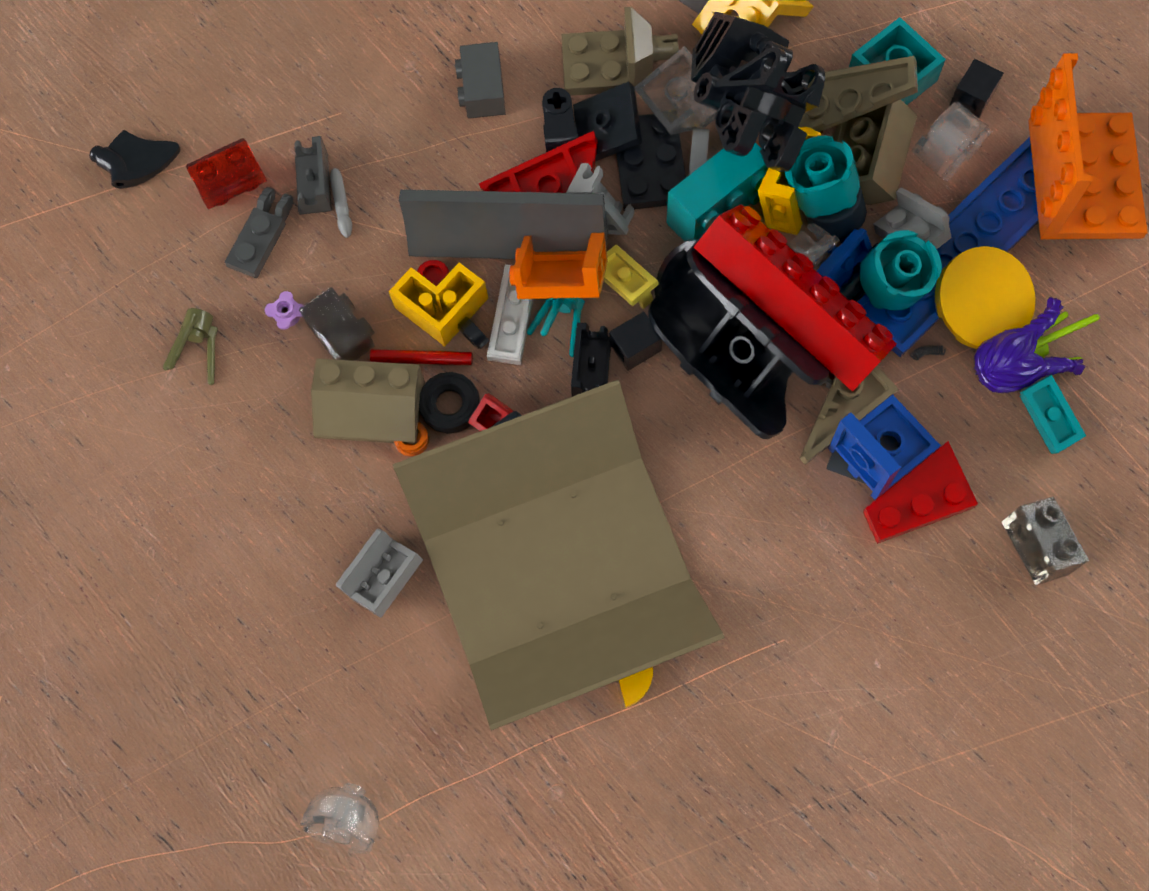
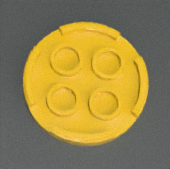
M980 246L968 249L955 256L942 269L940 277L937 279L935 287L937 314L939 318L942 317L945 325L956 337V340L968 347L978 349L982 342L1005 330L1022 328L1030 324L1034 315L1036 297L1029 273L1018 259L999 248Z

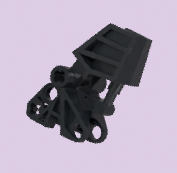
M715 12L692 52L691 81L696 83L694 100L699 104L717 110L715 126L725 151L744 157L752 150L759 135L760 153L765 165L778 172H788L793 167L807 136L806 132L798 128L805 112L819 107L825 84V71L821 66L811 64L797 71L787 72L793 58V51L788 49L789 40L764 25L734 15ZM815 77L814 82H813L812 85L808 88V85L810 84V82H811V81L813 80V78Z

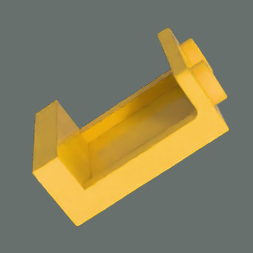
M798 127L807 133L805 140L821 136L820 132L810 127ZM768 168L758 189L766 226L774 230L798 235L802 221L795 188L789 187L785 172H778Z

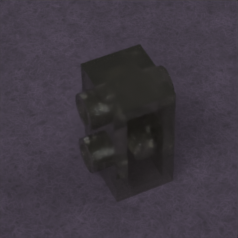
M1054 497L1022 505L1002 521L1035 585L1068 576L1089 561L1082 545L1079 543Z

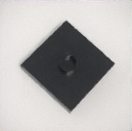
M629 81L573 104L577 138L594 131L598 140L596 161L642 143L635 88Z

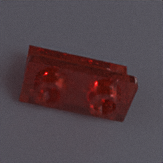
M245 138L232 142L186 165L208 210L215 206L224 205L230 199L244 192L253 191L259 185L267 182Z

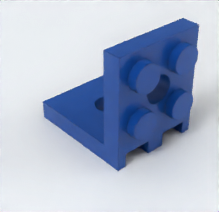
M892 394L860 421L852 413L844 417L839 422L828 449L832 454L837 451L849 465L847 470L855 479L860 477L873 491L870 496L876 500L938 450L941 445ZM885 435L893 436L898 441V449L893 451L886 450L881 445L880 438Z

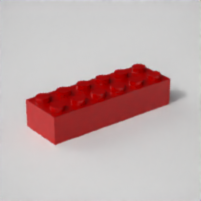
M740 204L720 214L693 248L853 392L897 345L892 339V333L885 326L872 322L866 316V310L854 300L849 301L839 292L840 288L835 281L827 276L822 277L814 270V265L807 256L794 252L787 245V239L780 232L774 229L770 230L761 222V216L749 206L744 207Z

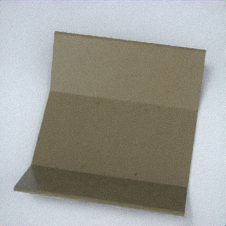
M619 379L392 464L434 567L468 659L491 731L725 638L690 577L640 454Z

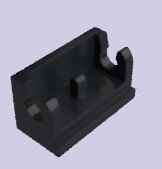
M577 323L571 379L572 397L608 383L611 343L608 337V328L605 326H601L599 332H593L589 330L587 323Z

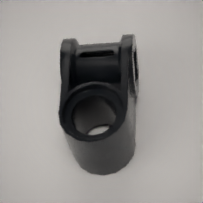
M562 88L548 90L544 94L542 101L546 152L577 138L576 121H574L570 94Z

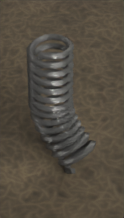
M924 345L911 353V357L914 360H919L924 355L929 354L945 355L946 348L943 353V345L939 346L938 353V345Z

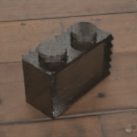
M329 287L327 291L317 295L316 299H312L310 303L300 307L299 312L304 321L334 360L355 361L375 347L371 338L375 334L374 330L364 317L358 320L354 316L352 311L356 308L345 293L339 296L332 287Z

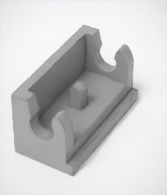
M581 163L566 193L604 194L608 234L626 235L629 230L627 227L634 215V208L631 204H628L624 214L621 215L623 205L620 201H616L600 182L604 173L602 168L597 166L593 173L589 163Z

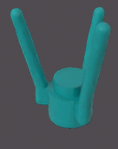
M581 298L547 299L528 327L527 334H533L551 306L552 309L540 332L542 336L547 335L558 312L570 313L571 309H573L569 355L574 357L577 323H580L581 311L585 301Z

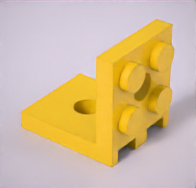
M709 0L692 25L703 34L715 12L731 14L733 11H736L740 18L768 28L777 15L806 17L814 6L808 0Z

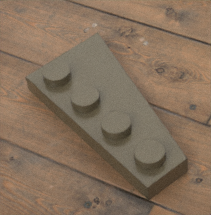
M915 56L825 72V84L819 107L805 112L798 127H810L815 131L821 132L918 93L917 61ZM815 77L813 78V80H812V81L810 82V84L808 85V88H809V87L812 85V83L814 82Z

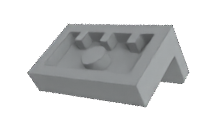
M902 187L896 191L898 206L873 224L875 233L882 238L895 231L909 230L918 233L917 237L925 242L929 240L936 249L951 239L950 218L947 212L942 207H936L925 201L920 195L911 193Z

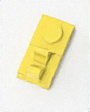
M616 244L607 251L608 263L603 281L631 306L639 302L640 307L644 309L654 300L651 291L659 285V282Z

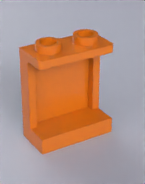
M605 232L591 233L586 251L535 252L533 250L532 236H524L521 247L516 248L515 265H511L509 270L511 286H516L517 298H599L608 263Z

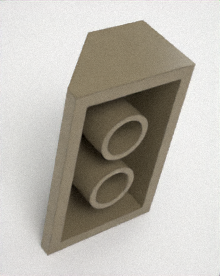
M901 99L837 125L833 139L842 144V141H844L852 150L865 205L896 199V191L899 188L917 114Z
M316 358L311 388L313 436L323 439L384 443L402 441L404 444H416L418 436L417 427L420 421V392L425 384L420 366L416 364Z

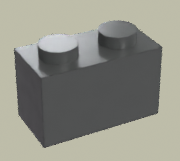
M498 42L460 46L461 59H455L457 79H463V86L457 87L459 106L466 107L468 119L506 115Z

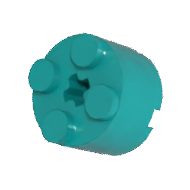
M816 136L805 140L793 167L788 172H785L789 187L795 188L799 209L809 218L837 213L843 209L851 208L857 201L860 179L852 150L844 141H842L843 144L834 141L832 136Z
M895 231L887 235L866 255L860 264V281L864 292L874 307L878 309L904 310L913 306L933 289L937 279L940 277L942 263L936 247L929 240L925 242L917 237L918 233L913 231Z

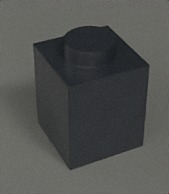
M974 59L958 84L950 106L956 108L963 115H970L979 119L997 90L1004 73Z
M644 311L609 332L611 347L627 371L662 351L663 340L654 330Z

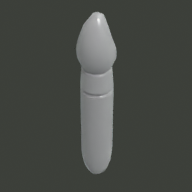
M333 168L330 173V182L338 217L337 225L341 234L348 238L352 232V220L349 217L343 177L337 168Z

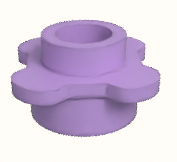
M284 291L280 293L279 299L274 303L266 305L265 313L268 317L275 319L278 328L285 330L294 326L300 320V317L305 314V307L293 299L291 292ZM284 308H288L286 313L282 312Z

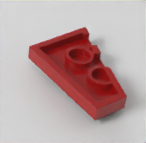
M947 441L868 505L863 513L878 544L971 510L978 505V502L949 441Z

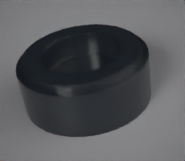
M465 317L458 324L457 328L477 349H482L489 342L485 334L468 317Z

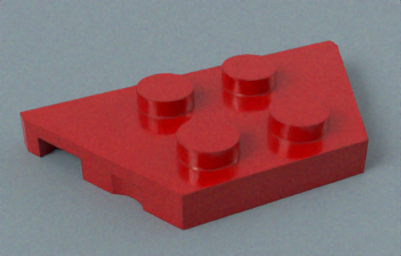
M594 131L589 132L479 183L482 191L566 193L581 163H589L592 167L591 171L594 173L598 140Z

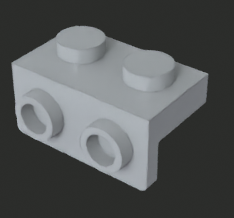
M378 528L336 583V587L354 602L381 618L423 559L417 553L396 542L385 531Z

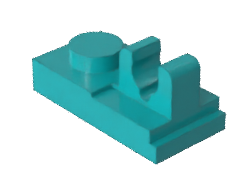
M1048 375L1020 392V398L1051 454L1059 453L1086 437L1085 432L1052 375Z

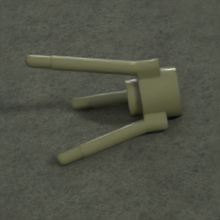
M190 308L186 311L180 332L163 365L164 370H171L175 367L187 340L194 343H202L203 339L207 338L208 384H214L215 338L218 328L212 326L213 316L210 313L197 308Z

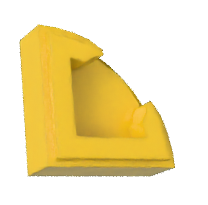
M653 667L619 680L625 708L635 705L645 696L652 683Z

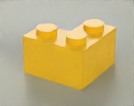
M460 262L438 286H435L411 267L388 291L394 308L444 347L459 332L458 324L465 317L470 319L489 299L485 281Z

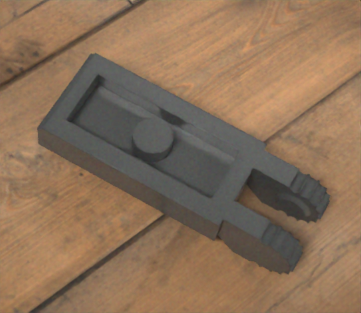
M266 187L262 191L257 201V207L253 208L224 262L228 268L258 278L286 225L285 221L294 203L291 195H282L276 205L275 215L268 212L275 200L276 192L270 187Z

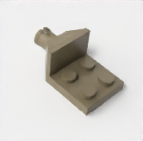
M624 7V30L561 34L564 89L570 96L600 94L628 81L634 85L636 91L653 72V62L658 60H678L679 58L678 35H652L651 25L632 7Z

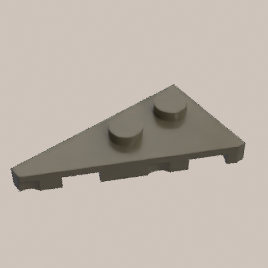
M878 366L853 392L835 376L800 456V460L805 465L829 447L839 422L849 413H852L860 421L892 394L895 395L899 389Z

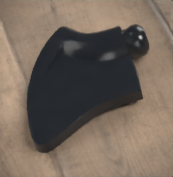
M123 130L108 147L94 146L89 156L92 162L97 163L100 168L110 173L113 187L123 189L142 184L162 172L178 156L180 146L172 141H154L138 138Z

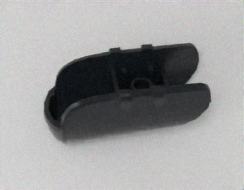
M690 239L675 247L666 256L659 268L656 278L659 285L654 288L655 299L651 302L648 309L649 320L660 338L682 362L680 367L689 376L694 374L711 390L709 396L718 405L724 403L758 437L762 439L775 437L783 431L786 425L785 393L787 381L791 374L794 372L799 378L810 385H818L827 380L830 371L693 248L699 239Z

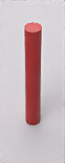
M371 349L370 362L472 365L473 353Z

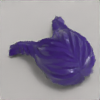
M1049 297L1044 313L1031 320L1030 324L1022 328L1005 330L981 343L974 355V369L976 370L975 375H978L979 382L992 392L1009 393L1028 387L1040 378L1064 372H1073L1075 375L1082 374L1086 367L1083 365V359L1072 360L1065 357L1042 358L1034 353L1037 340L1050 326L1054 325L1057 317L1060 315V311L1064 308L1059 299Z

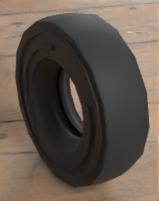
M454 372L439 373L430 378L421 389L419 400L420 414L426 424L438 432L446 434L461 432L471 425L468 421L480 403L479 392L473 382L462 374ZM453 391L462 397V406L454 414H443L437 409V399L444 392Z

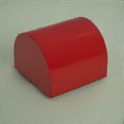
M487 393L483 396L468 423L477 430L482 431L496 424L513 412V410L490 393Z

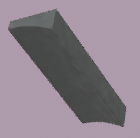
M400 190L399 203L405 224L409 256L515 259L516 248L521 247L524 236H532L533 250L535 252L586 251L591 233L605 232L607 250L608 228L604 194Z

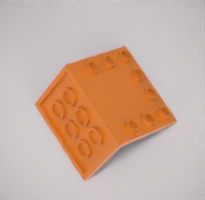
M1063 53L1056 68H1052L1048 84L1041 89L1037 105L1032 106L1028 120L1040 239H1143L1148 232L1132 112L1077 113L1072 70L1078 61V53Z

